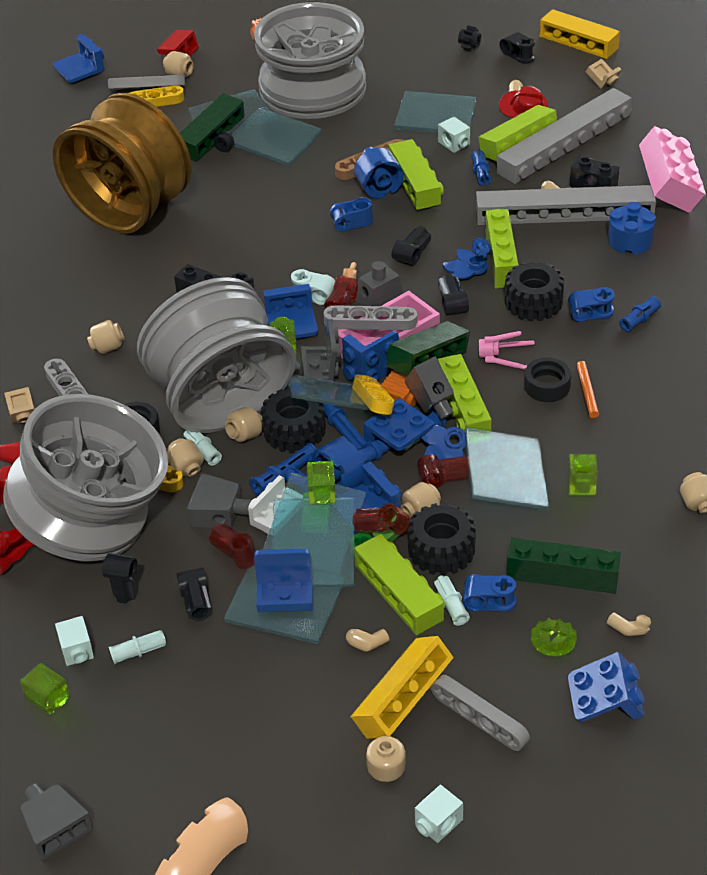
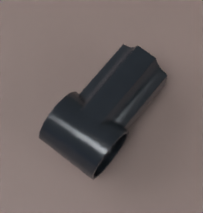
M419 226L415 228L403 241L397 240L391 252L392 258L414 266L420 258L421 251L431 241V234L425 227Z
M452 273L444 274L442 278L438 279L444 314L468 312V295L466 291H462L458 277L452 275Z
M108 553L103 562L102 574L110 579L113 596L116 597L117 602L124 604L135 600L138 594L135 580L138 567L137 559Z
M204 568L176 573L181 597H184L188 618L195 621L205 620L208 615L212 614L207 594L208 585Z

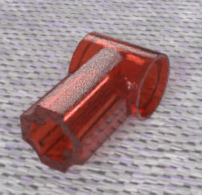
M339 275L335 280L333 292L324 303L325 309L330 306H349L352 300H356L358 279Z
M425 455L417 462L421 482L432 484L436 488L440 487L444 481L471 478L468 456L439 459L435 455Z
M385 504L380 508L357 509L353 513L352 523L357 533L393 532L394 534H402L408 530L410 516L394 504Z
M218 523L212 528L211 534L208 537L210 543L231 557L238 568L247 569L255 565L254 553L256 549L249 534L238 533L226 524L220 525Z

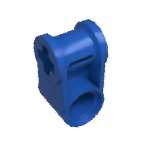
M363 197L334 204L330 209V215L334 219L335 228L342 232L370 226L373 223L372 201Z
M607 287L573 292L568 297L573 319L578 322H584L587 320L610 318L614 314L612 301L615 298V293Z
M470 575L465 579L463 605L466 609L474 612H509L517 604V599L514 595L516 581L507 575ZM503 583L506 584V591L503 590ZM502 597H505V604L502 603Z

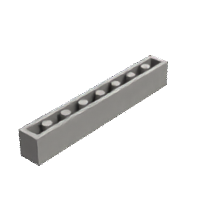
M615 88L610 89L497 155V174L516 184L628 117L631 113L632 97Z
M651 185L476 191L477 225H486V210L508 209L511 224L609 221L611 211L621 206H626L629 202H638L641 207L655 214L656 199Z

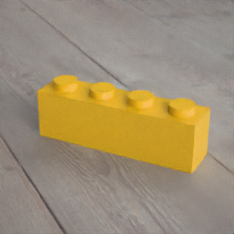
M553 9L540 20V37L605 59H608L619 48L620 31Z
M439 636L416 638L350 716L367 739L383 736L390 737L454 657Z

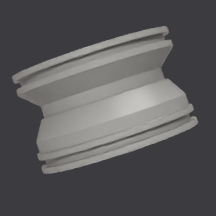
M305 2L276 9L258 22L254 31L255 48L259 57L264 61L258 79L259 93L262 101L268 108L288 117L318 119L343 113L354 107L363 98L366 91V73L362 61L357 55L364 46V26L361 19L354 12L335 4Z
M236 278L209 279L191 285L176 293L159 306L149 317L137 341L139 361L147 374L157 384L167 389L166 404L175 421L185 430L196 433H211L225 429L228 415L232 411L244 407H251L260 413L265 399H269V395L272 393L276 394L278 390L286 388L296 367V354L293 347L281 331L268 326V317L264 304L256 291L247 282Z
M69 394L49 399L35 408L25 424L20 440V456L13 463L4 486L3 500L6 512L15 528L27 540L53 555L78 561L104 560L108 553L119 555L135 543L142 531L148 514V503L159 491L167 472L168 455L166 447L159 433L143 416L117 401L89 394Z

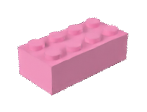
M654 126L639 144L654 197L690 213L706 194L694 155L690 149V143L683 137L678 138L672 135L667 129H660Z
M407 291L382 306L411 307L415 309L418 314V324L414 329L338 330V342H336L340 343V357L343 359L342 338L349 334L364 346L391 331L397 332L400 340L440 324V313L413 293ZM382 316L378 317L377 319L385 320L388 319V317Z

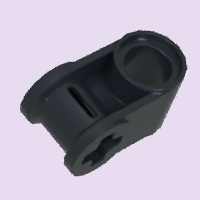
M515 32L500 40L499 46L503 54L524 64L532 63L535 60L533 54L534 39L520 32Z

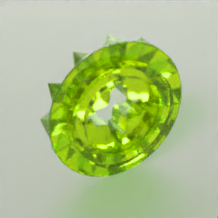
M548 617L544 622L538 620L536 627L532 628L531 641L533 646L545 655L562 656L572 651L577 641L576 630L572 629L571 622L564 623L561 617L558 620H551ZM557 631L558 636L550 642V635Z

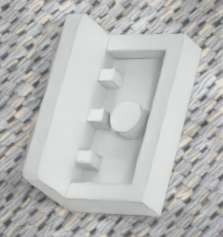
M279 475L266 486L265 490L257 498L250 502L248 507L250 525L276 538L304 508L303 496L286 488L284 477Z

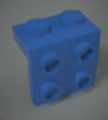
M84 34L76 36L79 53L53 63L54 69L69 83L78 82L83 78L94 76L104 71V53L102 49L98 48Z
M310 284L263 291L265 312L268 317L269 326L281 331L287 340L318 334V327L312 308Z
M391 331L367 346H364L350 334L343 337L344 376L353 382L355 375H366L379 380L391 373L393 369L386 366L387 350L390 343L399 340V334Z
M399 398L394 402L391 415L377 413L363 423L364 439L367 442H373L380 438L394 449L400 451L433 428V420Z
M371 461L362 465L363 484L330 500V508L354 534L368 531L367 525L389 506H392L398 512L400 511V498L402 497L400 489L397 485L392 484L386 478L385 473L381 469H377Z
M299 548L255 551L257 612L313 610V580L310 551Z
M616 652L570 672L568 681L575 718L579 722H584L618 707H621L633 720L643 717L642 704L645 700L642 691L638 687L637 680L640 676L636 666L633 663H629L619 652Z

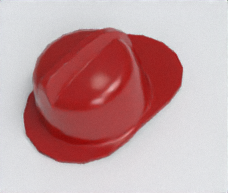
M533 86L510 91L499 102L501 112L507 117L512 118L537 105L548 107V101L545 96Z

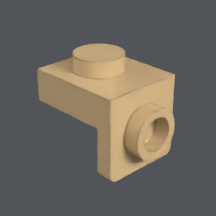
M600 59L590 65L585 72L602 89L607 85L612 86L619 79L618 74L622 69L617 67L612 70L603 59Z
M29 387L4 393L12 423H26L30 414L35 410Z

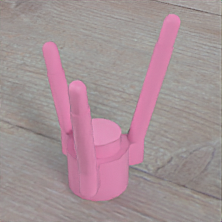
M520 331L485 337V339H479V358H485V363H496L525 370L526 365L495 358L494 356L499 355V348L534 345L535 342L531 340L499 343L500 340L520 336Z

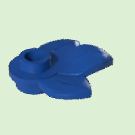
M457 249V260L443 262V267L447 272L457 276L458 279H466L473 275L485 273L488 269V263L483 256H477L473 251Z
M434 425L431 430L421 436V439L429 444L424 454L425 464L437 466L445 463L450 471H454L462 464L464 459L463 449L467 444V435L461 428L450 427L445 429L442 426ZM451 437H457L459 439V442L457 444H452L449 439Z

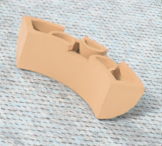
M226 797L206 808L205 814L207 816L198 824L194 822L189 824L176 840L179 845L178 849L169 860L163 859L155 875H211L218 864L233 849L246 843L248 825L247 818L241 807L232 799Z

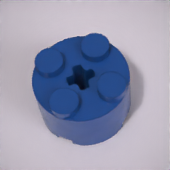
M366 148L357 160L353 170L363 189L373 198L386 197L385 194L389 192L393 194L399 189L404 179L400 164L393 154L385 148Z
M629 202L626 206H621L611 211L608 231L609 245L620 253H625V250L633 251L632 254H640L651 248L654 237L655 215L648 209L641 207L638 202Z
M340 436L309 455L308 469L310 474L314 472L319 483L332 490L331 498L339 497L362 484V465L367 463V457L362 450H357L344 436Z

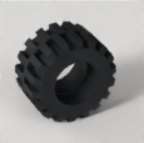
M543 262L521 263L520 266H514L513 270L508 271L505 278V304L507 310L511 311V314L514 316L518 315V318L521 319L526 318L530 321L537 319L539 321L543 320V318H551L552 314L556 315L559 309L562 308L564 277L558 269H554V266L546 265Z
M290 387L287 390H278L276 394L272 393L269 395V399H265L261 407L263 434L267 443H270L273 448L278 447L279 451L289 450V453H295V451L300 450L308 443H312L314 446L315 443H320L325 435L326 427L324 404L317 394H312V391L308 389L303 390V388L299 387L292 389Z
M435 503L431 504L429 508L427 506L422 507L421 512L416 511L413 514V518L408 523V553L414 565H419V569L422 571L429 570L430 574L435 575L437 572L441 573V575H447V572L457 573L459 568L463 570L467 567V563L472 562L473 555H475L476 526L472 516H468L466 510H459V506H449L448 503H443V505Z

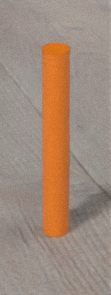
M579 361L576 366L589 417L597 418L599 411L586 362Z

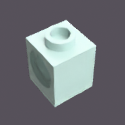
M452 117L438 124V142L455 153L470 145V127L457 118Z
M83 616L55 623L66 666L82 663L94 658Z
M441 784L415 807L416 828L425 837L430 836L437 843L463 820V802Z

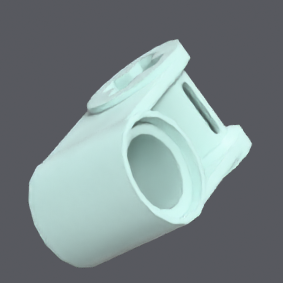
M303 269L296 270L291 274L293 286L310 284L312 302L318 305L327 304L336 289V281L329 275L313 273Z

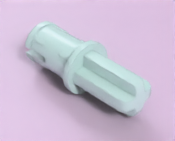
M188 430L183 433L186 439L195 442L209 465L213 466L220 462L222 455L211 444L209 437L203 436L200 432L196 433Z
M439 576L434 585L442 596L445 608L449 612L454 625L460 626L465 624L470 619V616L461 601L462 595L455 590L448 576Z
M158 630L138 638L132 636V640L110 646L109 650L114 664H117L135 656L140 658L143 653L165 646L166 639L162 630Z

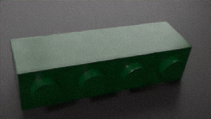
M222 93L180 132L191 160L198 162L214 146L213 140L215 136L221 131L229 132L244 118L242 100Z
M446 321L390 343L387 350L386 366L408 376L415 366L435 356L438 360L448 356L462 355L467 352L470 330Z
M511 537L507 557V576L517 581L616 594L621 551Z

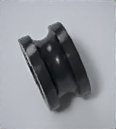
M221 131L213 140L215 147L222 152H227L235 143L233 136L227 131Z

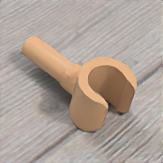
M355 262L351 263L350 268L343 269L342 282L350 281L352 284H355L357 270H355L357 264Z

